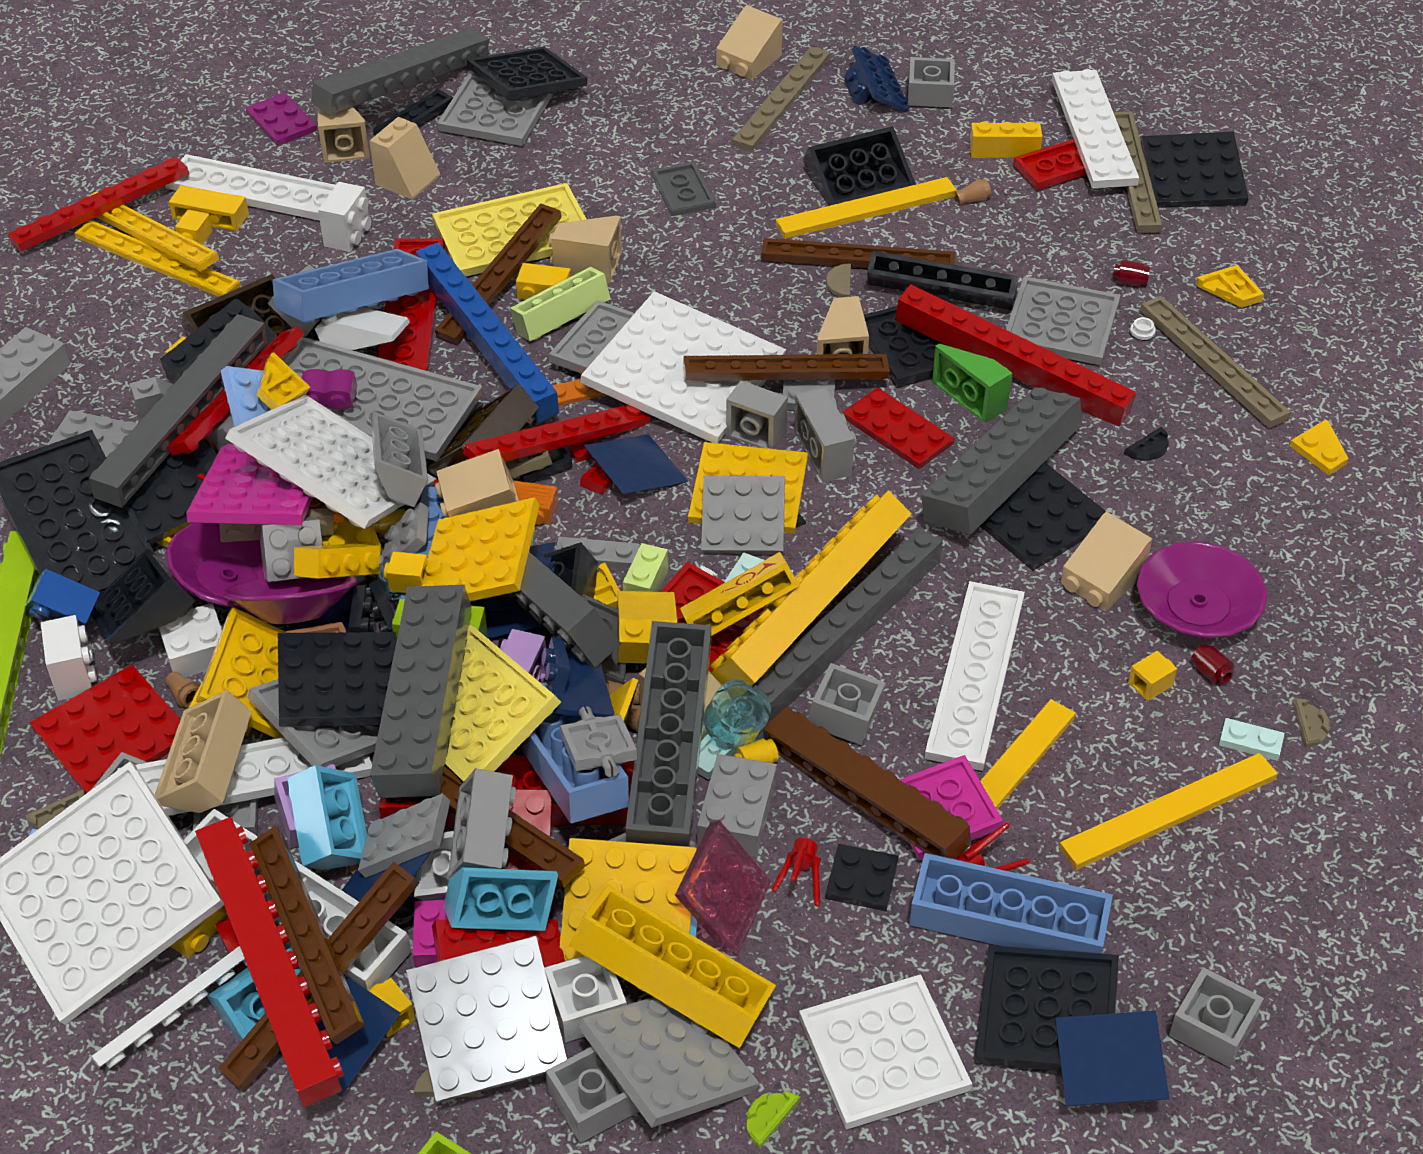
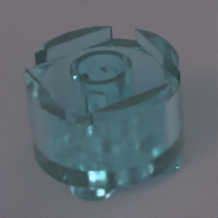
M743 680L728 681L720 686L704 711V726L709 736L716 742L719 748L723 750L737 749L740 746L750 744L758 738L765 728L771 714V705L766 694L756 685L752 687L744 684L746 681Z

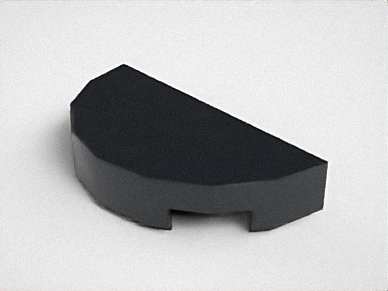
M1160 427L1126 448L1124 455L1140 461L1158 459L1167 452L1169 445L1168 433Z

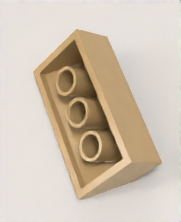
M228 690L183 711L155 792V796L161 806L202 813L213 807L220 806L226 799V791L234 774L233 769L241 752V744L248 729V722L252 712Z

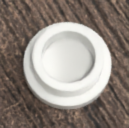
M1144 317L1137 318L1130 328L1132 336L1141 340L1151 339L1156 331L1153 321Z

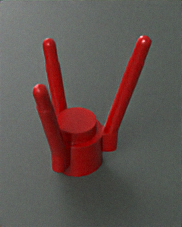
M1005 822L990 835H984L956 860L984 866L985 861L979 852L1007 830L1010 824ZM1026 858L994 868L1009 871L1030 864V859Z
M804 837L795 840L793 849L787 853L786 861L771 888L772 892L778 890L791 864L794 866L791 875L792 882L797 880L800 870H808L812 867L814 905L816 907L820 906L819 866L821 858L816 855L818 845L815 841Z

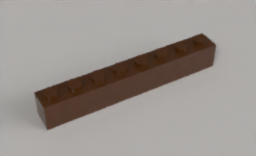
M786 706L762 728L764 739L773 740L779 756L924 853L956 860L971 845L970 825H968L965 819L960 816H954L945 810L939 802L931 801L922 795L916 787L908 786L899 780L893 772L885 771L877 766L870 757L862 756L854 751L847 742L834 738L825 728L818 727L808 721L802 713H796Z

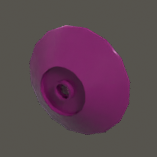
M219 523L189 524L173 535L166 549L168 569L183 588L200 599L225 607H239L224 597L225 589L236 584L264 578L260 540L221 542Z
M1200 541L1173 543L1153 552L1140 567L1137 581L1142 604L1159 622L1182 634L1201 638L1233 636L1252 627L1265 612L1268 592L1261 573L1245 557L1220 545Z
M354 576L319 579L307 577L268 582L263 578L233 585L224 590V597L266 623H298L322 617L356 585V579Z

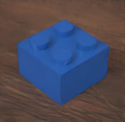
M45 569L39 575L25 608L30 609L29 614L45 620L46 617L54 620L76 615L79 626L86 624L100 592Z

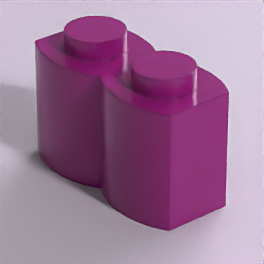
M310 369L303 372L302 379L310 386L305 395L324 407L344 410L353 407L357 390L355 372L345 369H337L330 372Z

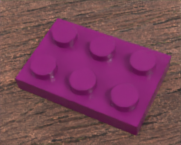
M286 93L277 94L274 97L245 107L246 114L276 146L318 131L317 125Z

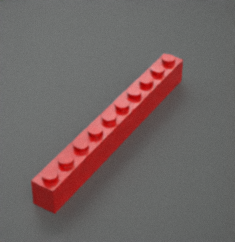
M911 284L898 299L895 320L949 347L994 359L1012 372V377L1032 387L1044 388L1049 391L1080 398L1082 411L1118 427L1121 426L1131 412L1136 395L1134 390Z
M232 817L196 830L195 833L303 1108L341 1092L342 1089L338 1078L344 1076L337 1056L330 1059L327 1050L333 1048L326 1029L319 1031L316 1023L321 1021L319 1012L314 1002L308 1004L305 996L310 995L308 985L304 976L297 978L294 970L300 968L293 950L286 952L284 944L289 943L283 924L275 925L273 919L279 917L273 900L266 901L263 894L269 891L262 874L256 876L253 871L259 867L253 851H245L244 845L249 844L243 827L236 828Z

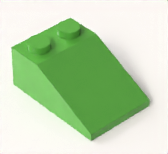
M942 344L936 345L933 384L984 423L1008 410L1012 372L994 359Z

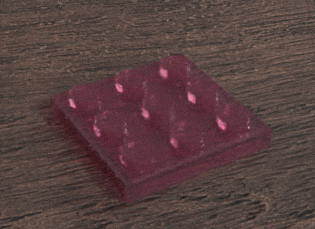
M718 820L710 822L675 896L726 955L738 956L771 880L724 824Z

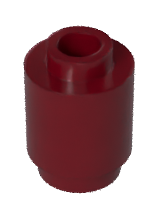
M1121 260L1120 265L1115 264L1113 279H1117V284L1139 288L1141 285L1147 286L1150 267L1144 266V263Z
M1203 644L1192 654L1191 661L1194 663V668L1214 685L1219 683L1225 684L1233 677L1234 663L1214 646Z

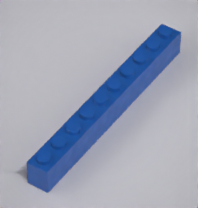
M437 242L416 251L417 257L427 260L428 285L509 389L519 384L539 406L532 415L535 418L536 424L558 415L557 391L441 245Z

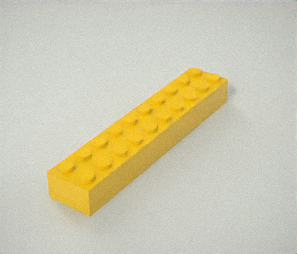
M889 490L881 497L876 494L865 506L863 505L852 516L850 522L848 521L840 528L835 538H831L822 547L823 550L806 564L807 567L795 576L799 587L767 605L760 612V616L743 630L744 633L726 648L727 651L710 665L713 669L711 674L731 695V702L751 687L911 515V512Z

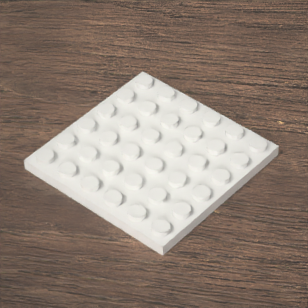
M654 291L583 372L580 383L705 440L718 443L727 430L726 399L738 383L744 381L762 387L766 380L685 381L683 356L785 355L786 349Z
M303 395L229 429L225 438L232 442L236 449L247 452L255 457L259 464L275 470L282 479L298 485L305 494L318 498L326 504L328 509L341 513L349 519L351 524L365 529L403 506L388 498L374 466L372 437L307 395ZM427 473L428 481L425 486L432 487L436 478Z
M131 761L0 857V921L59 1022L64 1025L224 905L220 894L137 767Z

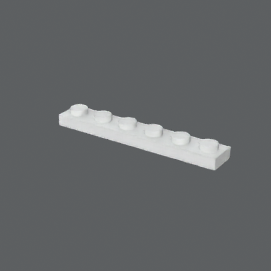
M240 946L95 1053L91 1059L98 1068L106 1064L110 1069L126 1057L122 1051L133 1043L137 1048L154 1036L150 1030L161 1022L165 1027L181 1015L178 1009L188 1002L192 1006L197 1004L208 995L205 990L214 982L221 986L235 975L232 969L242 961L247 966Z

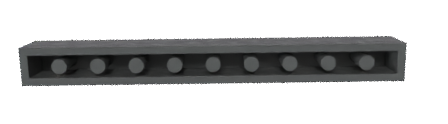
M468 28L315 81L312 87L311 103L330 115L467 66V59L488 55L490 39L476 30Z
M237 314L230 323L226 324L224 330L211 341V344L205 351L198 355L195 362L183 372L174 385L169 387L166 394L153 405L147 415L139 420L137 426L123 438L122 442L107 456L99 468L92 472L89 480L94 498L121 508L127 503L171 453L167 446L225 389L221 370L226 366L245 368L265 346L267 338L263 322Z
M921 528L918 529L745 691L744 712L766 725L786 706L788 707L828 669L830 663L833 664L940 563L942 540Z

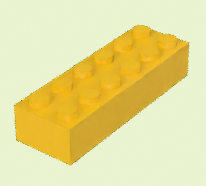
M607 885L583 916L569 944L570 947L580 952L583 956L592 959L607 968L611 973L617 974L635 985L638 989L647 992L668 1007L677 1010L692 1019L696 1024L702 1025L738 1048L743 1044L776 986Z

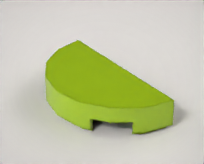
M784 1091V1094L774 1093L768 1095L765 1093L752 1103L747 1112L746 1129L750 1140L758 1149L765 1144L800 1102V1096L789 1091Z

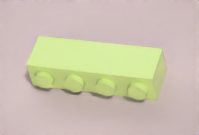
M589 267L511 307L510 311L517 334L528 341L537 340L543 334L560 328L562 324L581 317L597 300L604 303L610 300L605 274L593 267Z

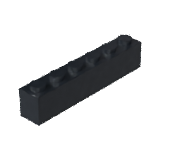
M872 251L867 270L869 285L905 291L911 284L934 296L946 293L949 299L1008 310H1013L1018 288V276L878 251Z

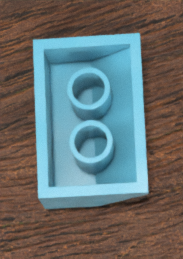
M314 765L288 777L289 797L292 803L294 826L297 832L302 866L326 870L360 864L367 831L356 774Z
M462 867L449 879L443 906L451 928L545 931L558 873L557 871Z
M290 941L284 944L286 952L293 950ZM246 968L207 995L221 1020L240 1041L244 1039L266 1013L249 968ZM301 968L294 970L296 976L301 971Z

